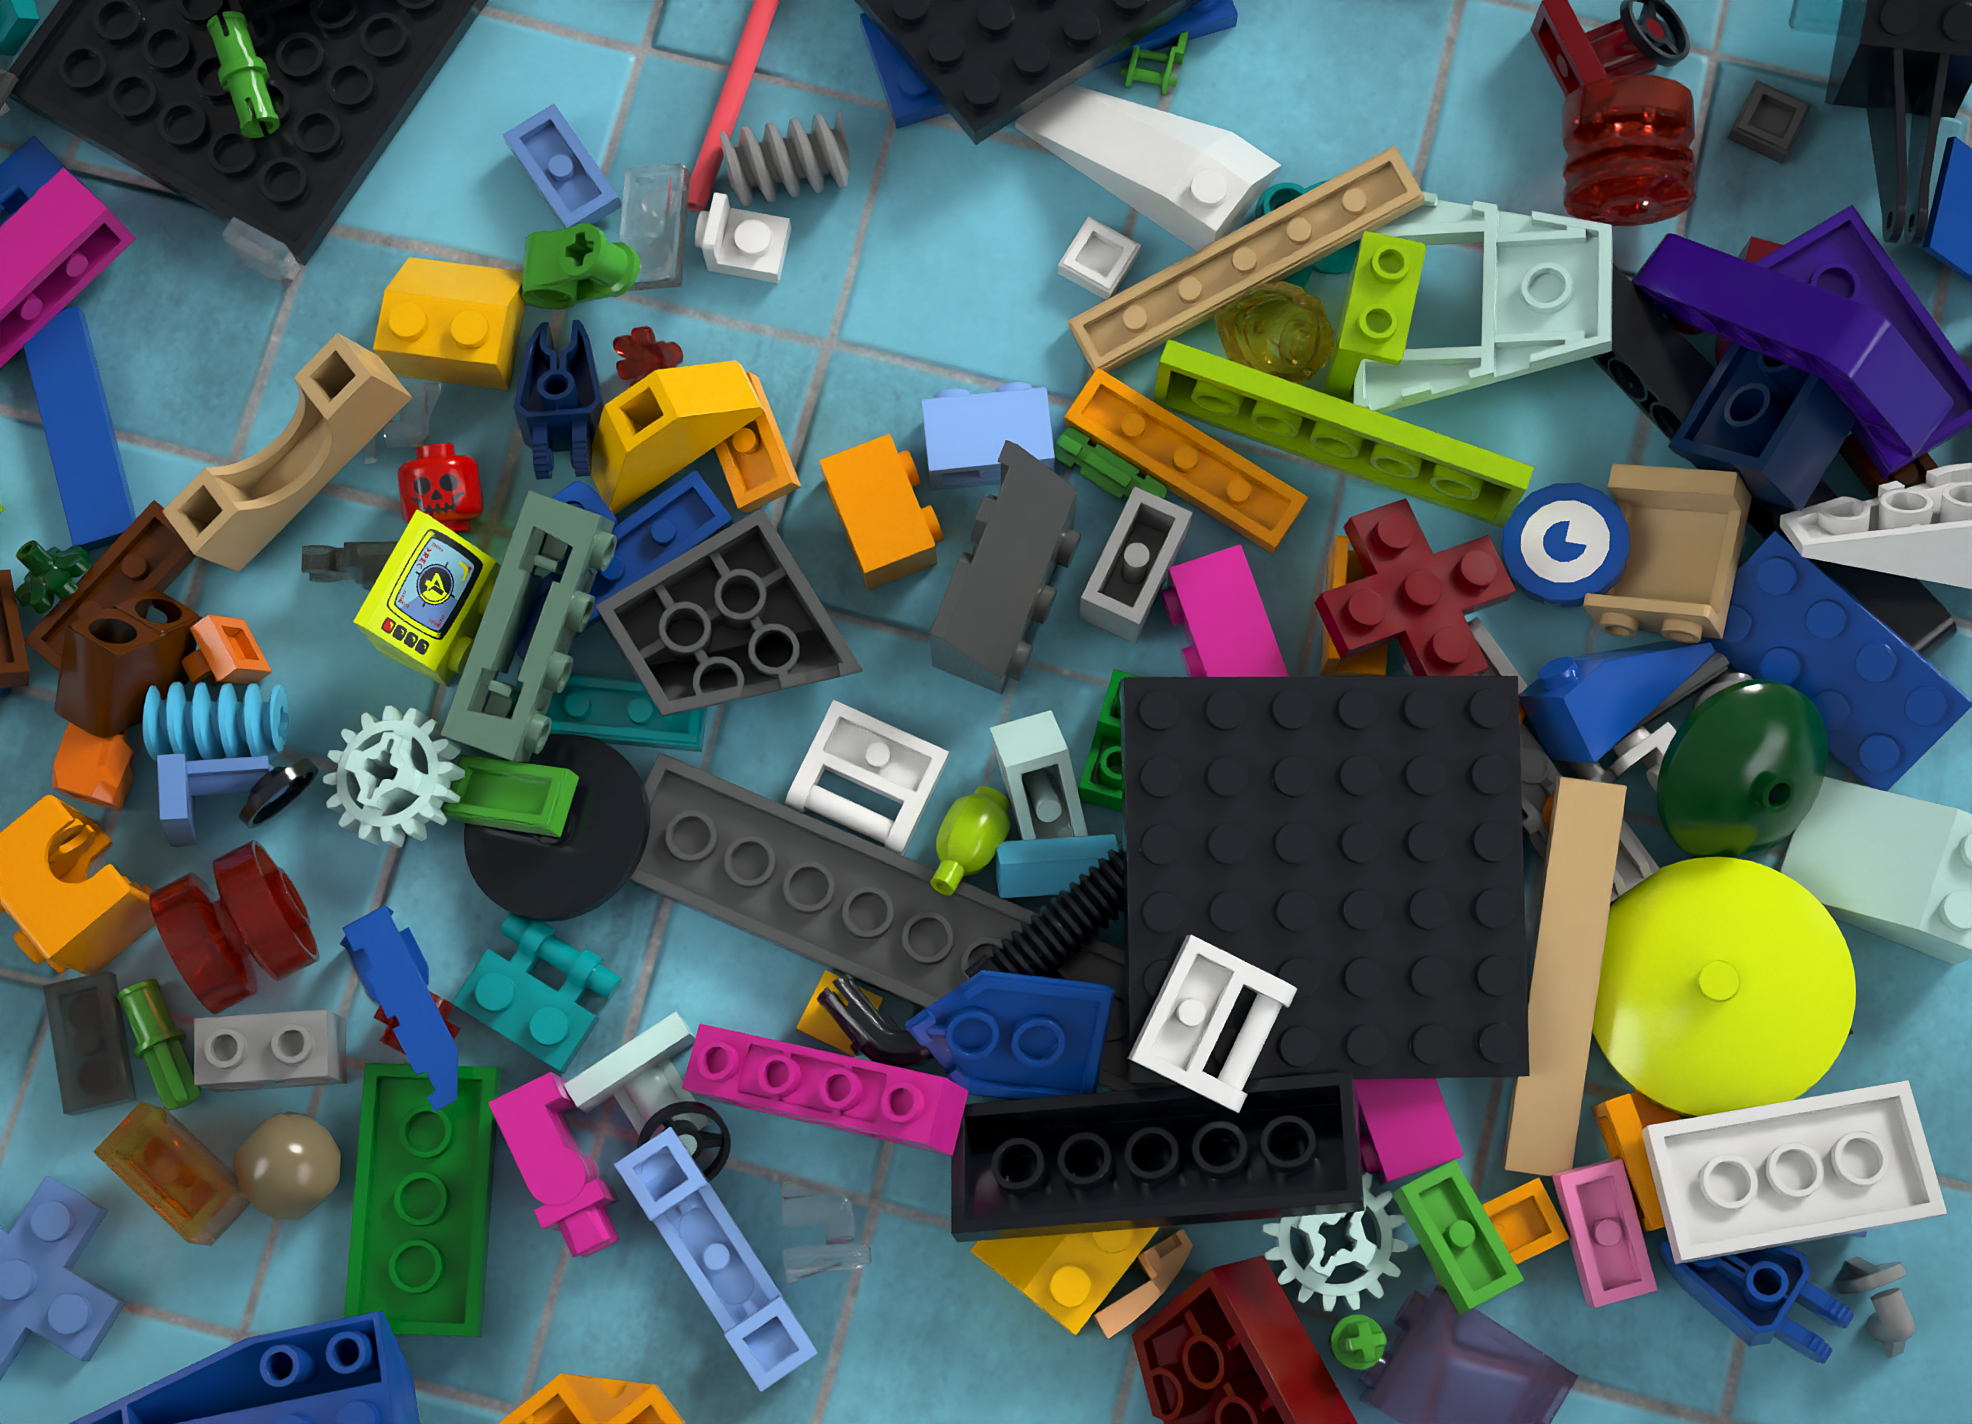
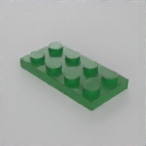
M365 1063L344 1318L383 1311L394 1335L482 1337L497 1121L488 1102L499 1097L501 1069L483 1066H458L457 1100L434 1112L427 1097L435 1092V1089L426 1072L416 1075L411 1064Z

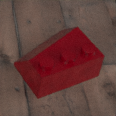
M1264 1255L1211 1268L1132 1334L1152 1415L1163 1420L1164 1424H1358Z

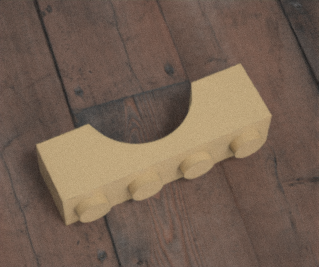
M337 332L293 377L298 387L299 400L295 414L285 430L266 448L245 460L225 466L205 467L166 506L162 512L194 555L240 572L413 398L378 355Z

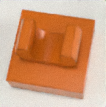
M208 614L190 627L200 649L190 653L181 663L192 684H198L207 677L211 686H216L222 682L249 685L250 683H258L272 673L268 662L244 619Z

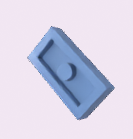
M555 104L550 105L503 134L508 148L563 228L573 227L580 223H590L593 225L622 207L619 196Z

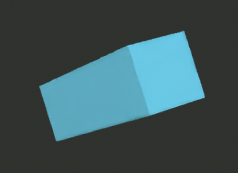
M1115 834L1003 841L996 847L995 879L1000 898L1058 895L1062 889L1070 892L1069 884L1072 881L1080 884L1079 875L1083 873L1090 876L1088 868L1091 865L1099 868L1098 860L1101 857L1109 860L1107 853L1109 850L1112 849L1118 852Z

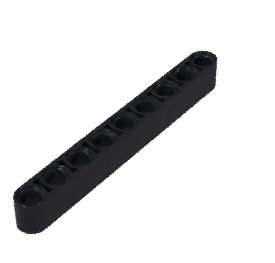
M1613 264L1612 351L1595 355L1591 358L1671 441L1715 368ZM1693 464L1697 469L1704 470V469L1700 468L1699 466ZM1821 479L1803 508L1839 497ZM1752 497L1747 522L1766 541L1776 529L1786 536L1780 528V516L1797 510ZM1812 559L1927 660L1955 636L1957 627L1951 614L1918 579Z

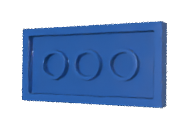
M1778 529L1737 570L1723 638L1701 637L1705 642H1711L1713 649L1717 653L1724 655L1740 673L1748 674L1752 679L1780 681L1807 696L1822 716L1827 733L1828 751L1870 788L1887 792L1972 707V698L1811 558L1802 557L1791 541Z

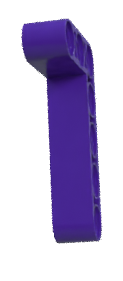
M1672 233L1664 236L1631 281L1662 314L1823 379L1875 439L1902 456L1915 458L1954 406V401L1895 327L1879 313L1856 301Z

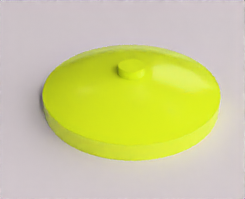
M1702 857L1679 861L1660 868L1619 896L1610 906L1592 1033L1601 1053L1624 1082L1652 1103L1683 1116L1694 1118L1797 1100L1813 1088L1828 1072L1848 1037L1853 1021L1856 1000L1855 972L1851 955L1839 927L1826 908L1808 890L1785 874L1770 867L1737 858Z

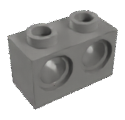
M328 1009L194 1018V1085L214 1092L347 1084L346 1019Z

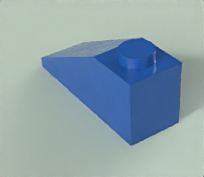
M1661 641L1575 657H1561L1545 664L1538 671V678L1519 694V699L1550 760L1596 763L1714 655L1715 651L1711 642L1686 644L1675 641Z

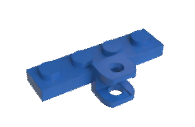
M696 469L621 523H618L617 518L597 492L581 481L573 482L552 497L615 522L611 534L617 537L614 555L604 572L597 571L589 593L595 597V605L733 525V518ZM551 572L541 579L516 649V653L523 662L552 581L560 583L563 575ZM595 605L591 619L584 631L600 620ZM576 631L574 638H576L583 632Z

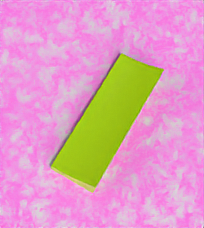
M1170 339L1167 340L1159 361L1153 402L1168 411L1500 528H1504L1526 492L1534 467Z

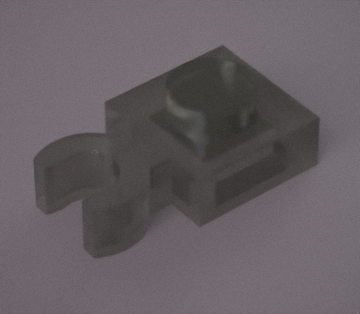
M398 541L344 542V548L326 545L302 546L301 571L309 573V580L311 582L329 583L342 579H353L357 584H362V588L371 591Z

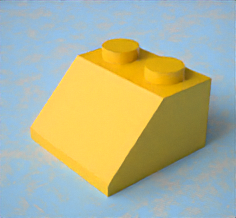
M409 257L384 290L373 345L374 352L383 360L395 376L510 391L526 302L521 299L523 271Z
M1160 1227L977 1241L970 1252L1070 1334L1076 1336Z

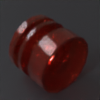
M1623 75L1603 78L1583 85L1566 97L1562 106V144L1569 156L1563 165V177L1566 181L1563 189V204L1568 214L1577 219L1611 224L1612 226L1630 227L1667 220L1691 208L1697 198L1696 181L1693 176L1696 169V160L1692 149L1689 148L1695 138L1694 99L1689 88L1676 80L1656 75Z

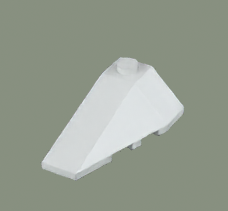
M1972 463L1947 465L1926 472L1925 483L1905 488V485L1898 481L1879 485L1878 497L1866 501L1843 496L1803 508L1802 511L1797 510L1780 516V528L1799 554L1805 558L1972 589Z

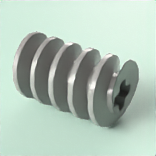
M841 110L837 111L834 129L829 128L821 113L813 115L809 134H806L797 118L790 119L786 138L781 137L773 122L766 123L763 141L758 143L749 127L741 128L738 147L733 146L725 131L720 132L731 191H735L744 207L752 205L754 187H759L767 202L775 201L778 183L783 182L792 198L799 197L802 178H807L815 193H823L826 174L830 173L839 189L847 188L851 163Z

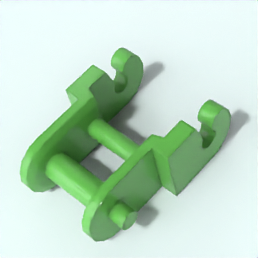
M1189 31L1180 34L1178 45L1171 47L1169 54L1146 49L1140 50L1139 46L1134 47L1129 68H1121L1120 76L1127 77L1125 88L1130 89L1134 80L1162 86L1161 94L1166 96L1168 86L1176 87L1178 78L1171 77L1173 64L1182 65ZM1138 57L1167 63L1165 73L1136 68Z

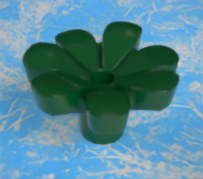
M36 540L25 543L16 553L17 559L29 570L23 579L24 583L15 591V596L22 607L31 604L37 614H43L53 606L54 594L59 599H64L75 593L79 587L71 578L79 577L87 572L91 564L88 560L90 554L79 545L72 546L64 551L57 547H52L45 551Z

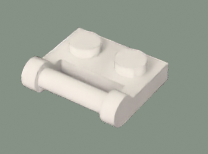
M833 699L786 797L785 806L801 813L809 809L885 844V849L904 856L919 820L949 760V751ZM824 770L902 804L896 820L889 819L819 787L818 783Z
M1187 935L1128 1059L1239 1113L1248 1095L1242 1089L1281 1007L1289 1008L1297 988L1193 935ZM1244 986L1257 993V996L1217 1079L1203 1072V1069Z

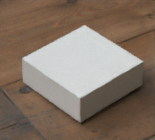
M1088 216L1059 262L1057 274L1107 300L1115 295L1140 254L1141 245Z

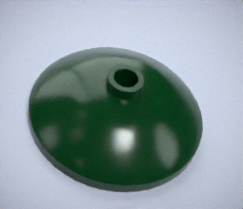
M1752 679L1735 683L1716 692L1701 703L1686 718L1675 733L1665 752L1658 774L1657 809L1662 826L1674 844L1694 858L1728 857L1750 860L1772 849L1788 837L1800 825L1812 808L1825 776L1828 740L1825 724L1817 707L1800 691L1785 683L1771 679Z

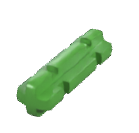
M1068 427L1059 436L1053 447L1055 460L1069 469H1073L1075 465L1081 468L1079 471L1080 476L1120 501L1124 496L1129 499L1134 486L1162 499L1166 498L1168 489L1165 484L1149 474L1143 479L1138 475L1141 469L1099 443L1095 448L1089 445L1091 438L1073 427Z

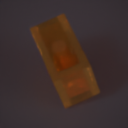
M141 1101L93 1151L188 1243L212 1246L251 1204L240 1189L237 1176L163 1107Z

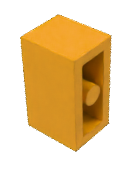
M887 434L819 460L823 481L867 590L937 564L935 543L944 540L932 506L928 505L920 508L912 488L921 485L908 449L898 453L891 435Z

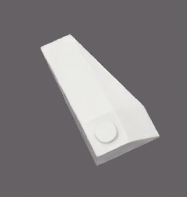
M1070 84L1025 113L1015 122V128L1195 251H1199L1232 233L1281 168L1278 162L1231 131Z

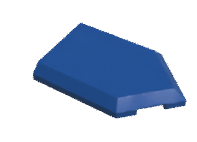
M981 970L905 1022V1027L921 1046L924 1045L944 1068L948 1079L968 1090V1095L1020 1100L1096 1093L1116 989L1113 985Z

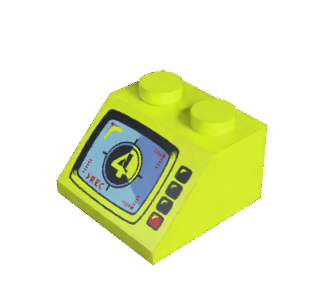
M416 510L353 622L383 656L448 687L454 674H462L475 640L474 638L478 632L501 567L495 559L428 514Z

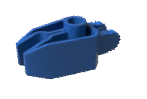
M1664 1241L1660 1247L1658 1255L1682 1289L1748 1346L1770 1344L1773 1337L1811 1360L1825 1364L1832 1353V1348L1819 1335L1786 1317L1790 1309L1796 1302L1816 1314L1823 1321L1843 1329L1847 1328L1854 1316L1851 1309L1845 1306V1304L1807 1281L1811 1271L1805 1254L1785 1245L1676 1265L1670 1243Z

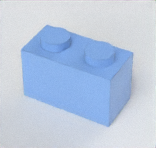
M1015 382L1001 385L995 389V392L970 395V392L965 389H948L936 393L933 399L921 400L930 491L1001 483V463L997 461L1005 440L1018 444L1054 471L1055 456L1046 387L1032 388L1028 383Z

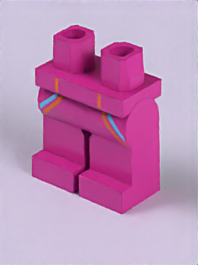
M549 1072L488 1103L529 1191L535 1199L545 1204L534 1210L542 1229L561 1231L572 1257L581 1255L582 1258H586L621 1240L606 1208L618 1202L619 1199L612 1184L602 1181L600 1168L594 1159L581 1152L563 1112L576 1106L564 1087V1084L568 1081Z

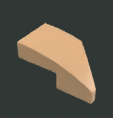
M1184 1229L1179 1230L1136 1257L1135 1260L1148 1282L1092 1316L1105 1339H1109L1137 1319L1166 1291L1175 1279L1193 1247Z

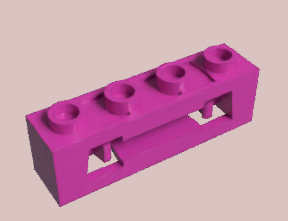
M700 1023L682 1089L714 1102L948 1156H953L969 1092L945 1077Z

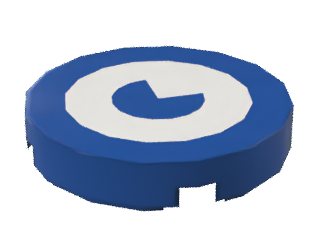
M1556 483L1530 493L1516 506L1503 529L1502 555L1513 583L1530 599L1545 604V601L1550 604H1561V607H1579L1583 605L1585 594L1587 593L1605 595L1620 581L1629 558L1630 533L1620 507L1602 491L1581 483Z

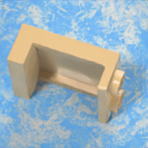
M1612 464L1607 487L1617 500V505L1620 507L1629 528V558L1620 581L1605 595L1585 594L1583 608L1601 631L1613 636L1635 637L1638 631L1661 633L1666 639L1686 644L1698 643L1701 637L1722 639L1752 499L1739 473Z

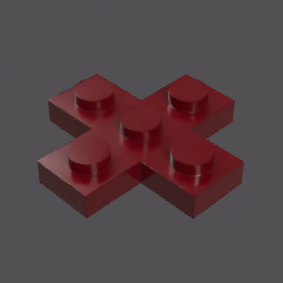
M1406 498L1350 517L1343 528L1367 577L1323 592L1314 602L1341 660L1398 640L1415 676H1482L1489 669V666L1464 616L1507 601L1516 592L1489 535L1433 554Z

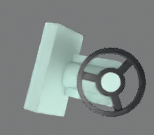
M676 1011L564 1084L575 1105L586 1113L615 1096L639 1135L637 1149L669 1127H672L694 1160L699 1157L704 1148L720 1147L715 1160L703 1171L709 1182L720 1173L728 1160L731 1138L722 1117L711 1107L697 1102L691 1092L682 1089L684 1080L670 1060L694 1044L695 1041L693 1033ZM707 1117L719 1126L721 1134L702 1131L711 1125Z

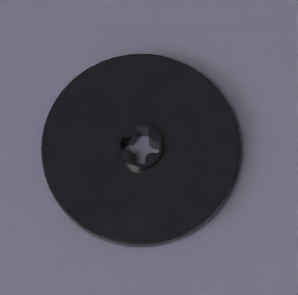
M575 734L548 736L540 753L532 752L529 762L521 763L565 768L579 776L563 828L565 832L561 837L555 838L553 836L465 823L464 849L467 864L474 880L483 893L507 912L527 920L539 922H554L575 918L598 908L612 898L627 883L636 870L645 851L650 830V806L647 792L640 776L628 760L611 746L591 737Z

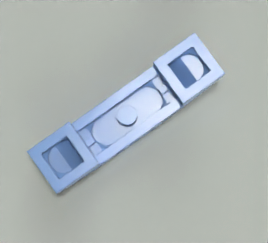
M669 1127L614 1164L650 1221L654 1222L725 1332L724 1336L761 1392L818 1353L754 1249L672 1127Z

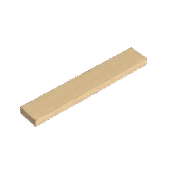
M1394 145L1068 320V327L1093 373L1097 367L1109 373L1162 345L1168 339L1171 340L1362 238L1364 230L1373 232L1424 204L1425 197Z
M1561 776L1556 778L1527 982L1530 1076L1514 1077L1501 1165L1504 1170L1552 1177V1174L1573 1168L1627 790L1625 785Z

